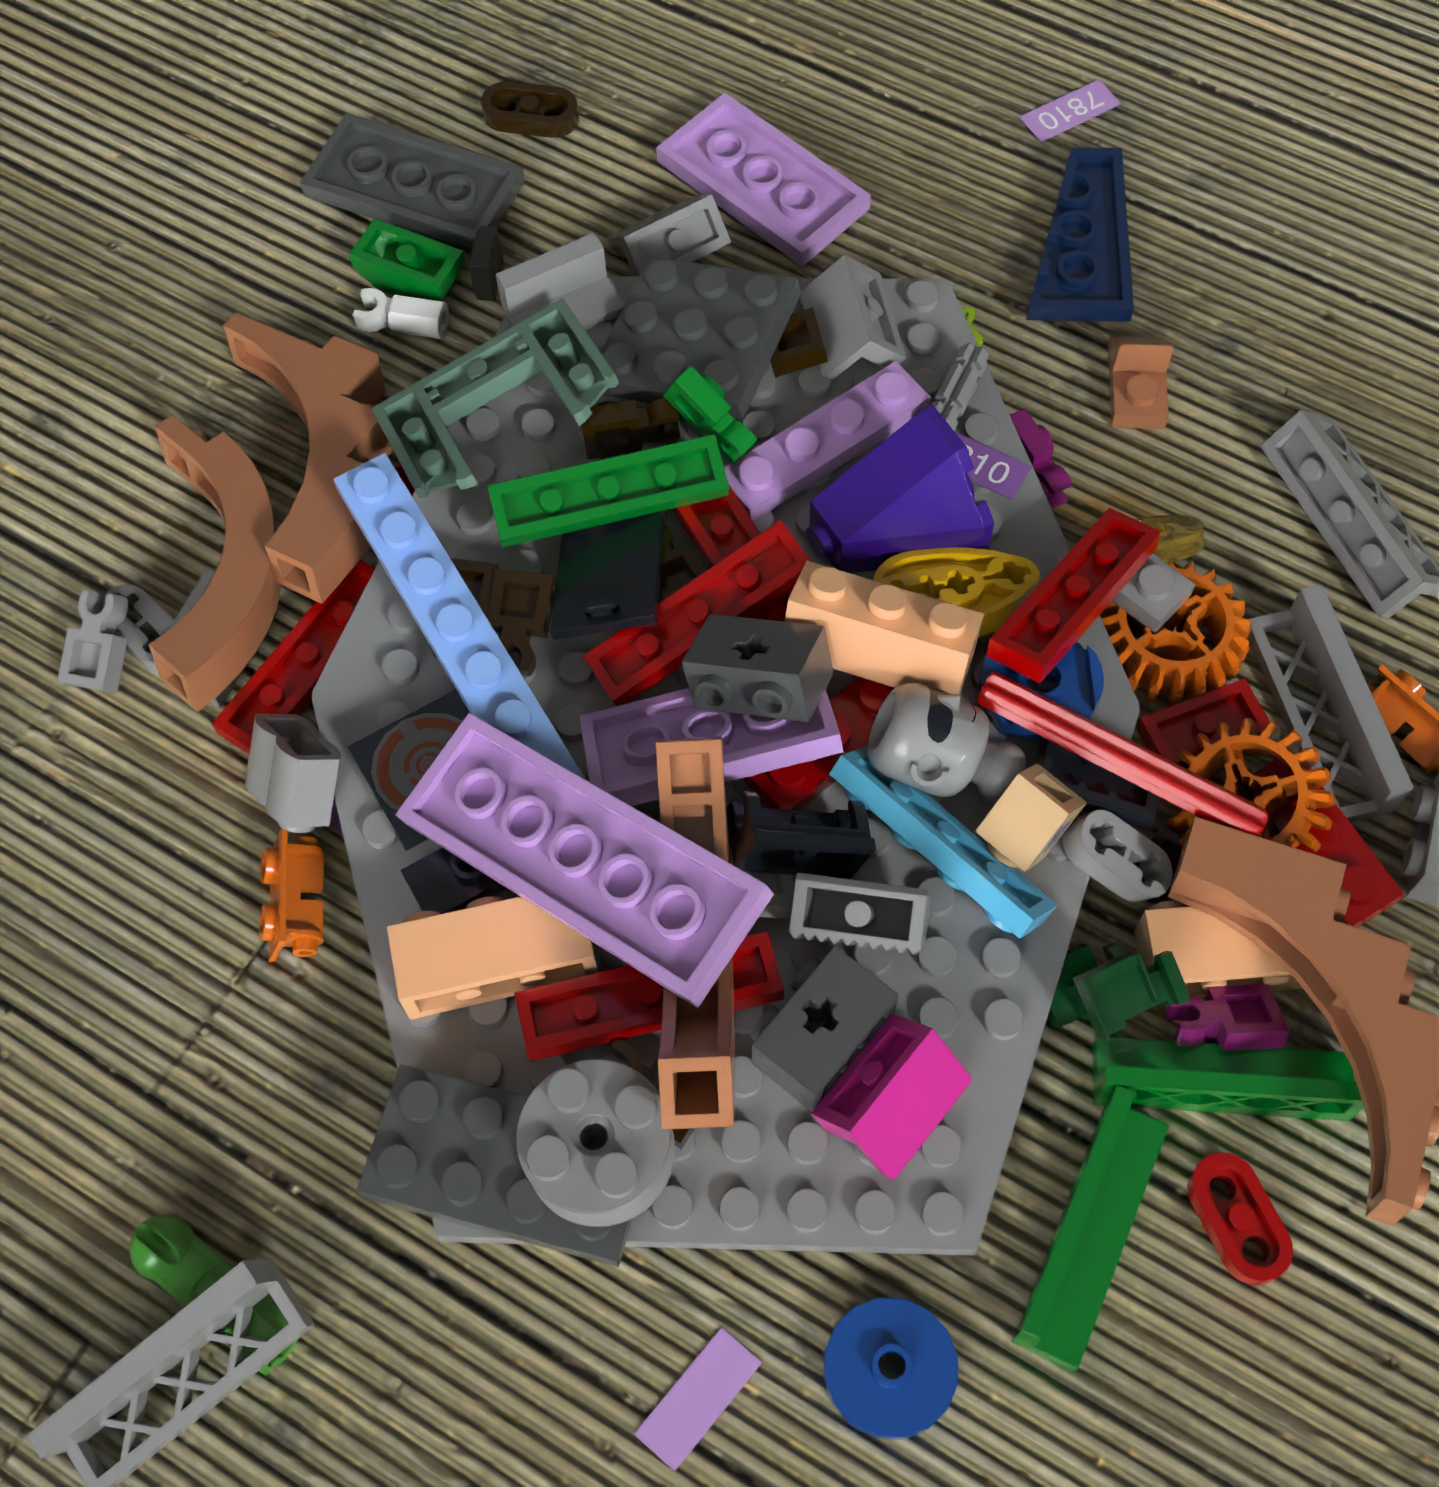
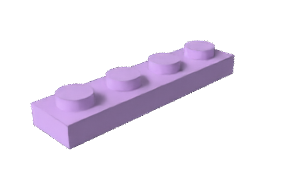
M894 361L738 458L734 463L724 467L728 484L752 521H755L897 431L922 409L930 406L931 397L897 361Z

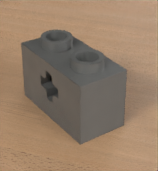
M709 614L682 660L694 708L808 723L834 674L825 626Z
M834 946L822 962L816 957L807 962L791 986L796 993L781 1011L775 1006L770 1007L756 1023L750 1034V1038L755 1041L752 1044V1064L811 1111L816 1108L890 1015L895 1013L898 998L897 992L836 946ZM825 1016L831 1020L830 1031L827 1028L820 1027L812 1034L807 1030L808 1019L816 1024L821 1022Z

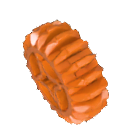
M1169 556L1164 562L1195 583V587L1188 600L1156 633L1139 621L1138 627L1143 634L1136 640L1127 622V617L1130 614L1113 601L1100 614L1133 691H1136L1138 687L1146 690L1148 705L1157 699L1158 694L1166 695L1170 706L1180 703L1183 694L1188 699L1223 687L1226 681L1230 682L1237 676L1241 668L1240 662L1245 660L1249 651V641L1247 638L1251 632V621L1242 618L1246 611L1245 601L1230 600L1234 592L1233 583L1217 586L1214 583L1216 579L1215 569L1204 575L1195 572L1193 559L1183 569L1176 568ZM1202 624H1205L1211 634L1214 646L1212 651L1203 643L1205 636L1199 630Z
M1244 718L1240 725V735L1234 736L1230 726L1226 722H1220L1217 729L1221 738L1219 741L1212 743L1204 733L1196 736L1197 744L1203 749L1197 757L1190 751H1180L1178 757L1189 767L1188 770L1210 780L1214 773L1224 766L1227 778L1223 788L1244 798L1242 792L1245 789L1241 781L1242 777L1247 785L1257 794L1254 803L1265 808L1269 813L1267 823L1258 837L1296 848L1301 843L1307 849L1314 852L1318 851L1321 847L1320 842L1308 831L1311 827L1320 830H1329L1331 828L1332 821L1330 818L1316 812L1315 809L1328 808L1335 805V796L1332 792L1315 789L1326 785L1332 780V777L1327 768L1311 769L1321 757L1315 747H1308L1298 752L1303 740L1300 733L1292 730L1279 741L1280 726L1275 721H1268L1263 727L1260 736H1257V728L1251 718ZM1263 756L1272 758L1287 766L1294 775L1279 779L1276 774L1268 777L1254 776L1247 766L1244 757ZM1298 794L1297 806L1290 822L1279 834L1271 838L1273 836L1270 825L1272 814L1277 808L1290 803L1291 796ZM1164 799V803L1169 808L1182 810L1172 815L1167 820V824L1174 831L1187 830L1179 840V843L1183 846L1194 818L1198 816Z

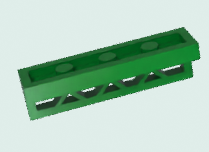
M715 434L487 486L502 548L729 496V484Z
M1097 1036L1092 1043L1093 1105H1105L1115 1087L1119 1085L1135 1092L1130 1107L1338 1121H1350L1364 1108L1357 1082L1354 1081L1352 1066L1345 1053L1340 1051L1293 1048L1222 1051L1220 1044L1201 1043L1194 1047H1183L1176 1045L1175 1041L1110 1037V1041L1107 1042L1098 1039Z
M1119 1085L1115 1087L1103 1107L1011 1342L1072 1372H1075L1081 1363L1169 1128L1168 1124L1130 1108L1135 1092Z

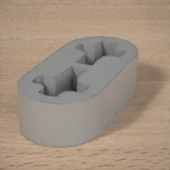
M118 585L108 590L107 593L126 597L128 599V608L132 611L136 610L141 618L140 621L134 624L126 616L123 622L116 627L115 635L128 638L126 649L145 669L159 675L148 645L150 644L149 639L154 635L160 637L169 630L174 619L143 589L136 585ZM107 593L103 597V602L101 606L102 610L105 606V598Z
M1094 810L1078 815L1063 833V847L1068 859L1080 870L1121 898L1130 902H1139L1160 897L1169 889L1173 872L1167 854L1157 844L1113 813L1106 810ZM1091 829L1095 831L1093 836L1089 833ZM1097 844L1102 850L1096 851L1094 849L1095 845ZM1134 862H1139V863H1140L1139 868H1138L1137 866H1135L1133 863H1134ZM1142 877L1145 878V883L1141 882Z

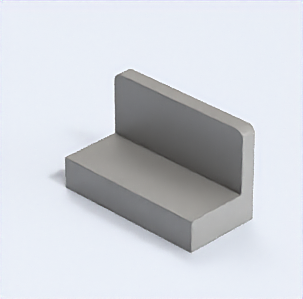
M712 194L686 198L607 237L610 247H622L634 276L640 275L649 256L693 262L732 243Z
M591 233L496 274L502 309L512 326L561 298L565 300L585 331L618 317L624 307L623 300L607 277L604 247L595 233Z
M844 254L801 290L800 300L803 310L813 307L828 362L819 364L822 376L832 380L861 357L884 368L894 361L900 364L906 359L881 273Z

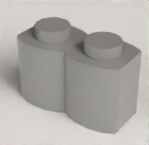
M256 714L245 786L257 798L260 804L266 806L267 813L284 830L295 833H307L313 831L315 827L329 826L341 753L332 743L318 737V730L313 723L297 714Z

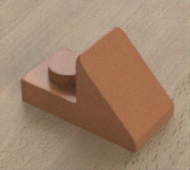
M1109 335L1108 366L1111 428L1165 429L1169 418L1166 372L1174 349L1173 344L1163 337Z

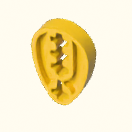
M947 547L911 550L894 555L878 567L873 580L984 613L978 636L980 638L997 631L1039 585L1040 571L1035 563L1025 557L988 549Z

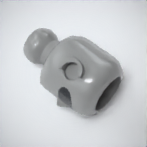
M919 683L901 684L889 693L875 718L868 740L867 753L870 764L876 772L927 794L939 797L954 796L965 789L969 782L977 784L980 791L986 796L999 799L1017 774L1025 770L1026 756L1016 744L1007 741L995 743L988 741L989 720L983 709L960 700L959 694L948 695Z

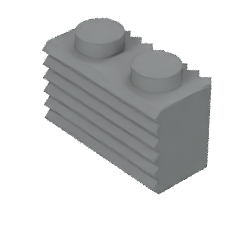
M797 873L789 932L794 939L806 938L807 941L818 939L820 942L832 941L833 944H842L844 942L847 946L857 943L860 948L870 945L873 950L880 949L883 946L886 951H892L896 948L899 953H904L909 949L913 955H916L925 949L932 891Z

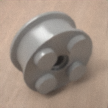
M600 1059L583 1060L556 1070L541 1081L530 1094L523 1106L517 1125L516 1146L519 1161L535 1192L551 1211L561 1218L578 1225L589 1227L612 1226L638 1216L660 1196L673 1170L675 1139L673 1129L662 1130L659 1092L641 1073L615 1061ZM602 1138L607 1140L606 1144L598 1150L588 1149L589 1145L596 1139Z

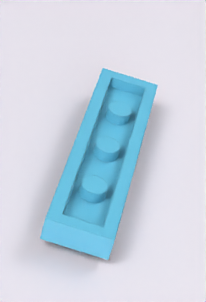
M868 746L840 756L829 775L844 787V793L848 799L862 801L867 810H871L890 827V833L900 844L920 852L937 867V873L945 883L957 890L965 891L984 908L987 918L995 926L1003 931L1015 934L1020 939L1044 924L1058 906L1057 903L1017 869L998 861L988 851L987 844L927 793L876 772L870 764L867 753Z

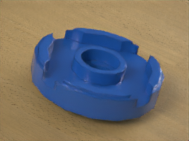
M876 1298L855 1306L835 1325L824 1353V1383L833 1407L851 1427L876 1438L904 1440L927 1431L948 1410L958 1385V1354L948 1330L928 1309L902 1298ZM888 1354L895 1355L902 1361L904 1372L899 1378L889 1379L882 1375L878 1363L883 1356Z

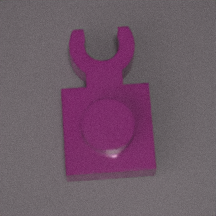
M1025 408L1010 414L1051 509L1066 503L1068 498L1062 490L1071 487L1072 481L1064 468L1055 464L1051 458L1054 446L1049 432L1043 425H1037Z
M1269 984L1208 987L1204 1001L1190 995L1192 1000L1182 1005L1173 1004L1166 1006L1164 1013L1166 1020H1185L1178 1023L1174 1036L1175 1044L1178 1046L1194 1047L1203 1043L1206 1038L1217 1037L1222 1051L1284 1048L1289 1034L1288 1026Z

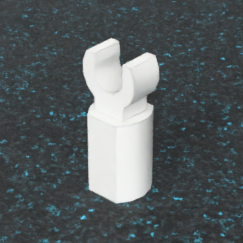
M364 288L361 290L360 295L364 307L374 309L371 311L354 310L353 317L358 329L374 332L385 327L390 328L391 332L444 339L449 324L447 303L394 295L393 298H389L382 291L375 288Z

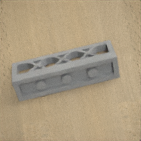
M1300 410L1260 445L1378 617L1390 618L1420 594L1439 596L1438 564L1331 417Z
M1323 585L1300 589L1289 610L1247 619L1251 621V632L1248 640L1288 733L1295 730L1303 738L1298 752L1313 746L1309 732L1314 723L1337 734L1342 745L1337 757L1316 748L1321 757L1311 769L1324 767L1330 770L1332 780L1323 787L1326 791L1332 792L1333 795L1331 783L1336 774L1359 784L1365 797V802L1340 808L1335 797V803L1349 822L1352 823L1396 812L1414 787ZM1290 627L1299 646L1294 658L1272 648L1265 633ZM1301 656H1303L1306 663L1299 661ZM1280 667L1287 670L1284 676L1282 674ZM1292 673L1316 685L1320 698L1315 707L1291 695L1287 682ZM1323 705L1325 706L1327 713L1321 710ZM1301 717L1308 719L1305 725ZM1345 756H1347L1350 764L1343 761Z
M272 1257L243 1260L27 1434V1437L40 1459L66 1452L86 1487H115L315 1324ZM270 1294L289 1324L271 1339L248 1336L253 1306ZM235 1321L233 1333L222 1332ZM210 1341L231 1344L227 1373L217 1382L196 1378L201 1348ZM246 1347L258 1348L244 1360ZM182 1364L180 1376L170 1374ZM156 1384L178 1387L173 1418L165 1424L143 1421L148 1391ZM194 1390L205 1391L192 1402ZM129 1407L128 1418L118 1416ZM104 1426L125 1430L120 1461L107 1471L104 1470L87 1441ZM141 1433L151 1434V1436L139 1444Z

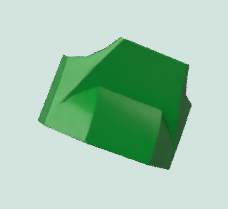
M375 218L349 253L352 268L378 290L391 295L442 301L465 263L463 250Z

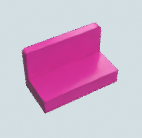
M891 1014L811 1112V1115L825 1131L857 1145L882 1175L895 1179L971 1083V1076L933 1028Z

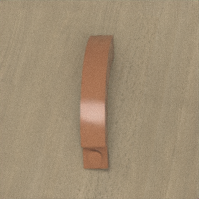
M171 415L155 425L165 463L213 504L226 525L225 543L214 577L203 595L191 610L173 627L148 645L161 681L191 708L199 712L220 695L242 672L257 652L270 628L278 606L282 585L276 583L265 545L275 533L277 527L265 484L255 465L242 448L224 431L208 441L197 428L190 430L176 417Z
M722 736L657 739L656 756L660 823L729 863ZM733 956L698 1008L663 987L662 1030L658 1055L662 1130L734 1127L735 1023Z

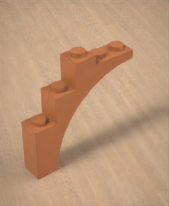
M236 312L223 325L234 364L265 380L287 399L307 426L309 432L310 450L303 484L289 514L265 545L276 583L323 604L371 548L337 491L333 479L383 453L389 456L393 452L386 435L371 409L386 393L379 357L377 353L372 352L367 347L353 344L337 336H333L321 349L308 340H300L274 329L268 323L258 322Z
M1195 817L1184 841L1168 897L1216 917L1258 944L1298 981L1326 1017L1352 1066L1366 1113L1371 1160L1366 1217L1394 1226L1412 1208L1419 1210L1426 1199L1431 1172L1422 1168L1426 1146L1432 1147L1439 1135V1016L1406 1006L1410 999L1416 976L1414 971L1406 969L1411 945L1342 923L1351 895L1350 891L1341 888L1347 864Z

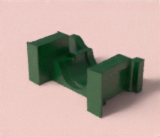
M1113 942L1102 947L1108 962L1098 966L1090 945L1080 943L1078 946L1067 950L1047 1019L1050 1026L1058 1028L1079 1018L1090 1020L1097 1038L1108 1042L1110 1041L1109 1035L1128 1027L1125 1020L1158 1004L1168 1006L1173 1004L1182 1005L1192 999L1172 951H1163L1155 955L1154 965L1146 969L1140 953L1131 951L1126 953L1118 943Z

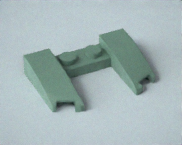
M563 298L371 408L419 498L427 497L430 491L459 486L460 490L479 485L447 426L462 417L471 415L479 407L505 392L521 386L526 380L536 374L543 373L579 426L592 415L590 408L608 388H615L618 385L619 381L614 371Z

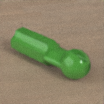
M159 1215L148 1218L136 1228L130 1240V1258L138 1273L150 1280H154L184 1307L234 1268L199 1239L185 1220L175 1215ZM267 1295L253 1306L248 1336L271 1339L289 1324L277 1304ZM235 1321L222 1332L233 1333ZM298 1339L261 1368L259 1372L267 1375L274 1367L281 1364L295 1348ZM246 1347L244 1359L258 1348Z

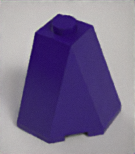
M932 404L922 409L810 501L809 527L806 528V535L818 557L821 559L828 557L833 566L840 571L857 573L875 571L890 557L911 550L947 547L989 550L994 520L987 501L979 500L976 503L974 501L973 485L967 472L974 469L966 445Z

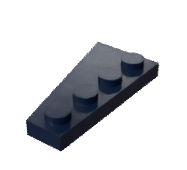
M1071 148L1034 290L1028 306L1026 320L1130 322L1134 303L1122 148Z

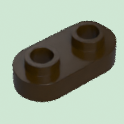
M502 81L489 86L481 97L484 120L489 127L496 131L558 138L571 133L579 123L577 99L572 92L565 88Z

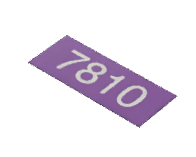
M955 432L966 445L974 469L967 472L971 482L1012 500L1032 466Z

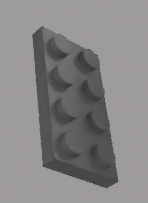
M346 112L300 181V185L305 197L373 219L375 218L472 251L476 231L479 229V226L498 228L522 188L525 178L523 167Z
M404 1064L399 1065L356 1190L360 1198L615 1267L620 1265L632 1219L620 1224L605 1227L578 1225L561 1218L542 1202L521 1167L516 1146L517 1125L523 1106L528 1099L527 1096ZM602 1138L596 1139L589 1145L588 1149L598 1150L606 1144L607 1140Z

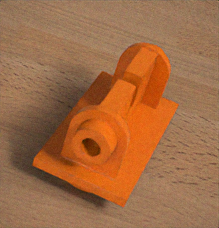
M1382 664L1378 668V680L1382 684L1378 688H1375L1370 682L1367 685L1390 736L1406 723L1413 731L1398 744V747L1419 764L1427 774L1430 775L1433 772L1439 774V713L1422 699L1427 692L1416 679L1402 669L1393 674Z
M282 828L273 847L264 848L261 860V883L270 884V904H263L261 908L259 938L260 940L269 941V962L276 961L282 947H292V954L298 957L315 956L317 954V946L324 942L323 901L301 899V893L321 894L323 891L324 850L318 847V839L310 836L298 837L294 840V844H289L288 831Z

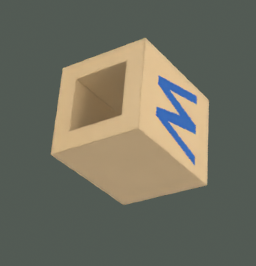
M1037 763L1017 774L975 832L988 842L986 845L988 851L998 861L1012 868L1019 867L1022 871L1026 872L1046 857L1087 802Z

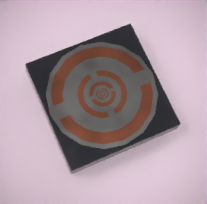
M456 690L347 746L406 851L429 838L406 825L395 814L465 717L470 713Z

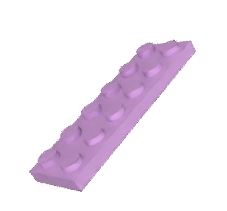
M468 713L395 814L406 825L697 1008L774 895L765 883L471 713Z

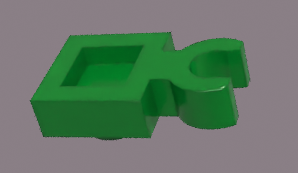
M692 366L678 377L663 395L702 437L706 434H715L719 451L732 463L757 441L755 435L743 423L734 419L728 413L732 407L724 400L725 393L721 386L705 373L699 374Z

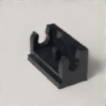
M744 791L742 793V802L731 801L727 807V823L733 866L744 872L786 875L805 873L851 879L876 850L875 839L871 838L867 811L862 801L849 800L848 810L836 809L834 813L761 807L760 798L756 792Z

